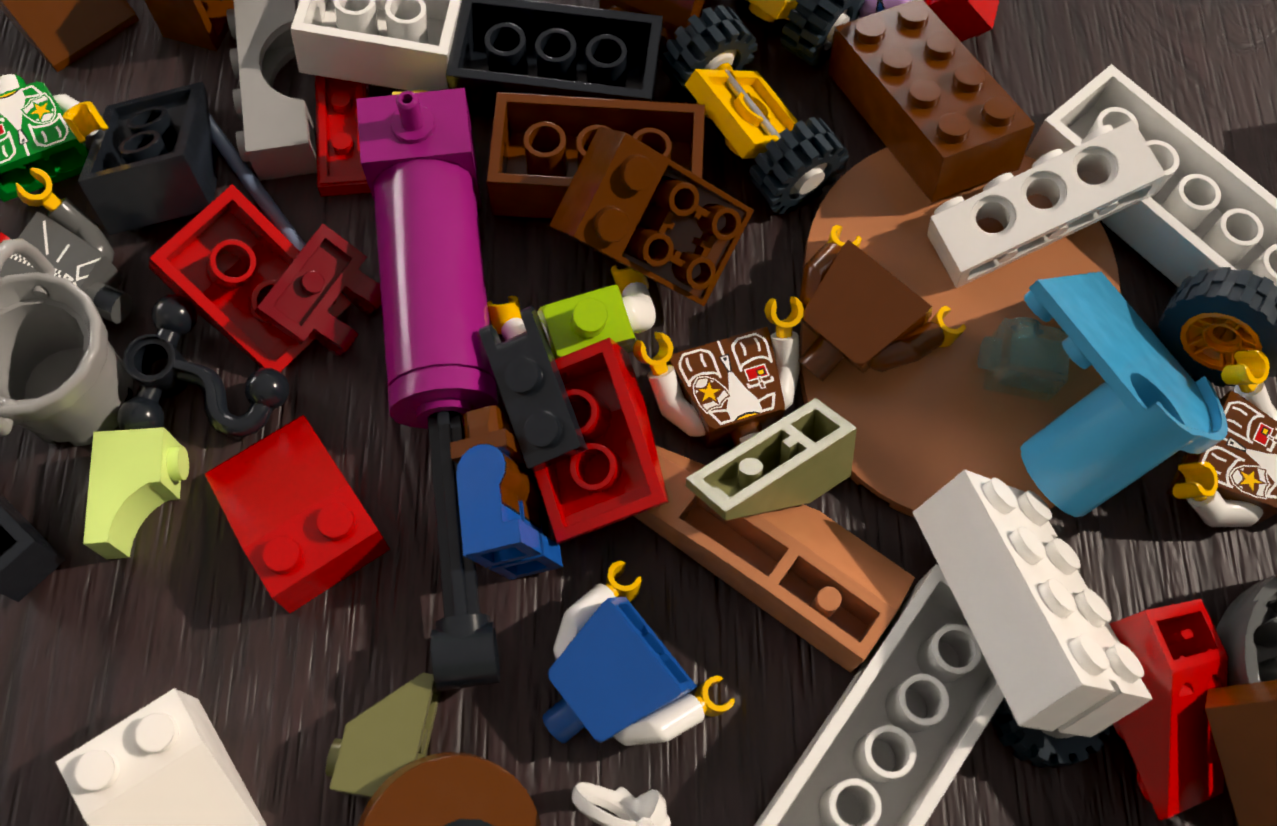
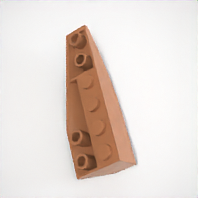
M656 446L669 502L634 515V517L851 673L866 659L898 611L915 577L819 510L804 504L725 521L686 487V477L706 465Z

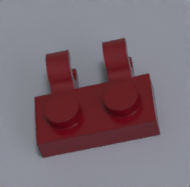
M322 223L254 312L300 345L312 333L325 348L340 357L343 352L349 349L359 334L350 326L335 318L327 310L343 291L356 307L371 315L374 309L377 310L381 305L380 284L359 270L367 256Z

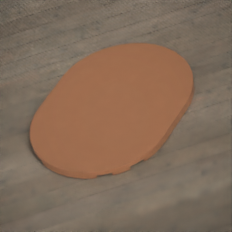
M886 147L854 165L829 190L820 204L810 228L805 246L803 269L815 253L828 242L832 227L840 225L842 226L839 238L841 242L846 243L847 240L853 242L857 236H860L862 240L859 248L932 306V316L927 322L933 318L941 307L948 306L951 311L943 319L944 324L951 329H958L964 324L966 329L950 346L938 347L919 361L884 372L870 368L862 373L848 360L843 358L822 382L800 363L799 378L804 404L817 398L857 427L852 471L849 478L857 485H863L876 496L890 503L889 507L915 518L913 511L964 469L989 479L998 478L1006 485L1025 492L1028 490L1033 491L1043 499L1049 509H1052L1056 505L1042 493L1027 472L1021 458L1020 447L1026 440L1096 389L1105 380L1092 365L1087 369H1083L1067 355L1062 346V341L1068 335L1054 318L1049 322H1045L1037 317L1026 304L1024 295L1030 291L1029 287L1037 280L1093 272H1102L1120 293L1118 266L1108 236L1102 224L1098 221L956 288L927 236L930 217L934 215V211L941 204L952 198L961 196L964 200H967L983 192V187L988 182L931 203ZM1024 154L1019 170L1011 173L1013 176H1016L1031 169L1032 164L1036 160ZM1034 194L1027 197L1029 203L1036 208L1048 209L1053 207L1052 202L1046 196ZM982 218L977 221L978 226L985 232L998 233L1004 230L1003 225L994 218ZM802 320L800 325L799 359L819 337Z

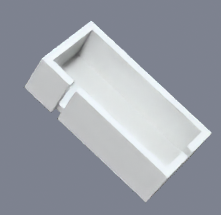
M964 469L913 511L917 523L1018 726L1054 731L1058 728L1060 733L1093 737L1153 699L1141 680L1144 676V670L1140 661L1127 646L1120 643L1108 623L1111 620V613L1108 607L1095 592L1086 586L1078 572V569L1081 567L1080 560L1073 549L1062 539L1056 538L1057 534L1049 522L1052 519V513L1040 496L1030 490L1025 492L1008 486L998 478L989 479Z

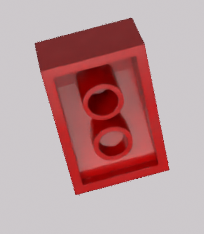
M233 184L149 257L148 268L175 294L186 297L195 305L197 314L261 368H272L281 372L316 338L310 333L300 345L254 312L300 251ZM340 293L327 312L337 318L351 302Z
M610 337L555 359L588 450L534 472L557 543L566 542L669 502L645 401L628 352Z
M304 415L205 473L243 551L272 599L289 613L297 610L390 550L383 536Z

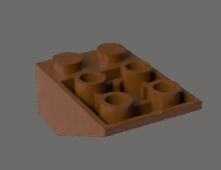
M599 127L549 226L682 296L705 306L754 210L631 135Z

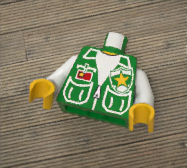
M14 74L0 76V199L3 202L18 197L16 183L21 185L28 193L45 187L30 174V168H38L45 171L50 176L52 184L81 174L90 151L84 143L86 141L85 137L96 134L99 129L105 131L109 128L92 102L85 101L80 103L65 94L53 96L43 82L36 81L26 85L25 80L21 76Z

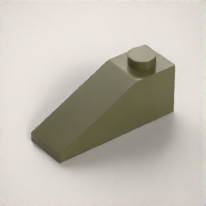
M815 398L686 477V487L725 521L811 503L851 476L857 427Z

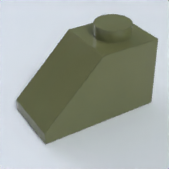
M421 673L346 724L343 738H335L328 753L326 776L332 777L329 789L342 794L371 799L377 789L392 774L405 765L427 755L441 691L436 689L433 674Z

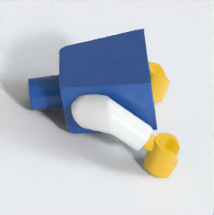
M616 561L611 564L608 569L606 585L596 584L564 612L553 648L556 661L547 673L549 680L563 698L542 715L543 722L548 731L561 743H567L584 727L599 743L613 737L625 746L668 742L704 720V715L715 717L728 711L734 705V698L721 706L712 703L709 699V687L723 680L721 676L717 675L703 682L697 688L695 696L688 694L697 687L696 684L630 603L639 594L642 577H637L634 583L627 586L620 585L615 581L625 571L626 563L623 561Z

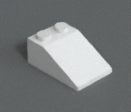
M175 688L56 762L88 826H267L199 699Z

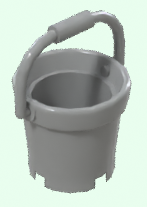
M21 238L4 240L0 243V271L4 263L12 255L19 254L26 258L38 272L0 277V435H8L12 430V426L19 425L36 434L46 443L56 445L55 442H70L74 446L89 445L93 442V432L113 431L118 426L117 412L128 395V387L133 391V379L126 371L123 361L109 343L108 331L91 297L68 279L54 276V266L35 246Z

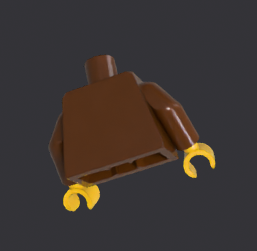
M840 225L832 227L828 242L804 266L799 300L804 308L801 320L819 337L798 361L822 382L843 358L848 360L862 373L870 368L884 372L919 361L938 347L950 346L966 329L964 324L958 329H951L944 324L943 319L951 311L948 306L941 307L933 318L927 322L932 316V306L859 248L862 240L860 236H857L853 242L847 240L846 243L841 242L839 238L842 226Z

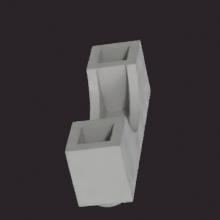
M233 0L234 8L227 9V20L231 35L234 40H237V48L230 49V60L236 79H240V88L233 89V101L238 118L243 120L244 130L236 132V142L241 160L243 162L250 161L259 181L317 173L316 129L305 101L282 95L273 89L274 80L279 71L287 62L296 57L291 26L299 0Z

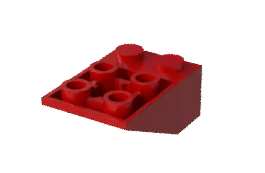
M1202 599L1144 610L1109 623L1119 642L1127 646L1140 661L1144 670V676L1141 680L1153 698L1115 722L1113 726L1118 735L1127 744L1138 770L1137 780L1144 797L1152 803L1158 820L1168 819L1222 794L1224 791V773L1205 711L1208 689L1227 686L1228 655Z

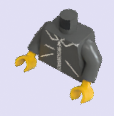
M30 168V174L41 182L46 189L41 194L34 195L26 192L21 185L16 183L18 197L29 206H44L49 212L47 215L36 212L18 238L24 239L35 246L54 266V276L68 279L90 296L101 318L116 324L121 323L131 311L132 297L128 293L118 290L122 283V275L112 264L115 253L94 220L67 197L60 200L52 193V181L45 171L38 168ZM14 254L4 263L0 271V277L38 271L26 258L19 254Z

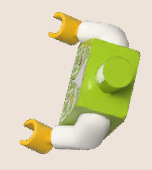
M614 265L611 267V272L616 285L540 307L537 314L554 359L609 337L628 353L632 352L636 342L634 333H642L649 330L654 325L656 319V312L648 291L649 284L646 276L630 268L617 269V266ZM508 296L509 303L496 305L492 301L487 302L490 323L498 334H502L505 341L526 332L520 314L519 299L516 296Z

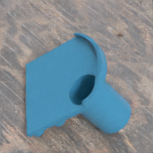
M1102 272L1040 279L1029 287L1030 291L1024 295V300L1031 311L1045 322H1049L1054 318L1068 335L1062 341V346L1067 355L1083 369H1087L1092 365L1105 380L1096 389L1026 440L1020 447L1021 458L1027 472L1042 493L1060 510L1073 517H1083L1179 450L1191 454H1200L1226 437L1228 432L1227 419L1210 381L1205 376L1196 382L1190 377Z

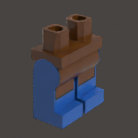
M496 405L464 413L466 439L450 443L451 460L458 464L456 478L463 556L486 568L489 567L493 572L509 580L562 568L560 545L543 534L540 511L544 505L543 497L534 471L527 469L512 424L505 425L504 412Z

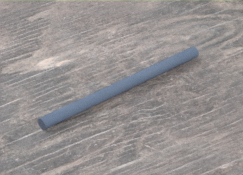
M209 114L212 142L268 220L301 251L306 245L246 162L241 160L238 151Z

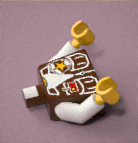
M791 296V313L786 319L779 320L776 314V299H769L765 305L764 312L770 323L776 325V332L771 334V336L768 327H763L673 354L671 339L664 333L654 332L655 339L659 343V351L653 358H649L643 341L636 340L633 346L634 356L638 361L650 366L651 371L647 377L661 414L687 435L699 437L703 445L711 449L732 442L734 447H737L782 419L784 411L793 404L800 372V362L798 361L799 336L796 332L792 331V327L796 326L803 317L804 308L801 301L797 297Z
M1259 350L1237 351L1234 354V358L1238 364L1226 365L1222 370V380L1226 384L1236 385L1234 392L1230 390L1219 399L1227 419V435L1223 440L1203 453L1191 454L1186 452L1167 491L1171 496L1188 502L1203 522L1210 527H1249L1258 525L1277 514V410L1271 403L1264 384L1269 375V361L1267 356Z

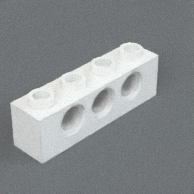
M1133 120L1114 129L1112 125H1105L1088 134L1081 141V145L1063 153L1062 149H1055L1044 154L1032 164L1031 169L1019 175L1013 176L1012 173H1005L994 178L983 187V192L967 200L959 196L944 202L934 211V215L930 217L927 236L955 287L959 288L1153 196L1166 173ZM1091 171L1100 177L1102 183L1097 185L1085 183L1078 176V172ZM1034 194L1046 196L1052 202L1053 207L1048 209L1036 208L1029 203L1027 197ZM982 218H994L1003 225L1004 230L998 233H988L978 226L977 221Z

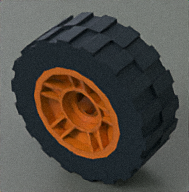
M1219 267L1217 270L1204 269L1199 271L1197 275L1193 277L1190 275L1183 280L1181 286L1177 287L1159 320L1158 328H1160L1158 339L1185 371L1192 374L1193 378L1197 380L1205 376L1211 383H1214V386H1236L1226 384L1222 380V370L1226 365L1238 364L1234 358V354L1237 351L1259 350L1267 356L1270 369L1267 378H1274L1277 375V287L1274 285V281L1265 276L1262 278L1254 275L1253 271L1245 269L1241 271L1232 270L1231 267Z

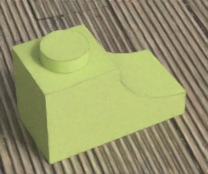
M164 427L93 432L83 544L105 559L130 558L136 533L149 514L169 500H180L181 480H186L189 474V457L186 448Z

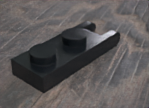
M530 305L520 310L526 332L502 343L492 324L480 328L479 333L527 469L537 472L588 450L540 318L535 308Z

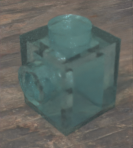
M1004 318L992 336L984 337L980 346L978 367L985 369L983 389L1049 402L1068 381L1070 357L1062 346V341L1068 335L1061 328L1042 325L1033 318Z

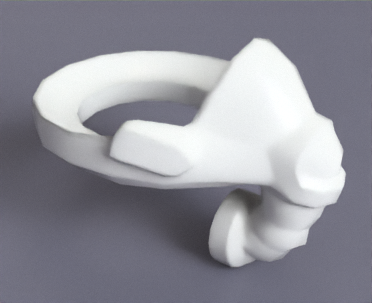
M580 782L573 788L571 797L574 805L586 817L601 826H671L670 817L667 815L666 800L657 790L652 789L634 798L622 786L615 791L592 783ZM595 805H598V806H600V807H603V808H605V809L611 811L612 813L616 814L618 817L613 816V815H611V814L605 812L604 810L598 808V807L595 806Z

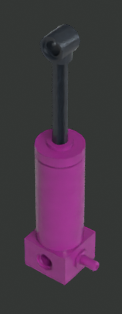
M465 88L418 93L404 91L398 95L358 98L356 100L360 159L375 206L389 415L397 423L413 428L428 429L444 611V618L436 621V630H431L430 635L431 661L437 691L500 683V662L494 622H490L489 615L480 613L476 562L463 556L456 478L458 464L451 460L450 450L451 442L464 439V413L487 406H497L498 404L495 376L479 333L480 328L489 325L477 211V209H482L476 148Z

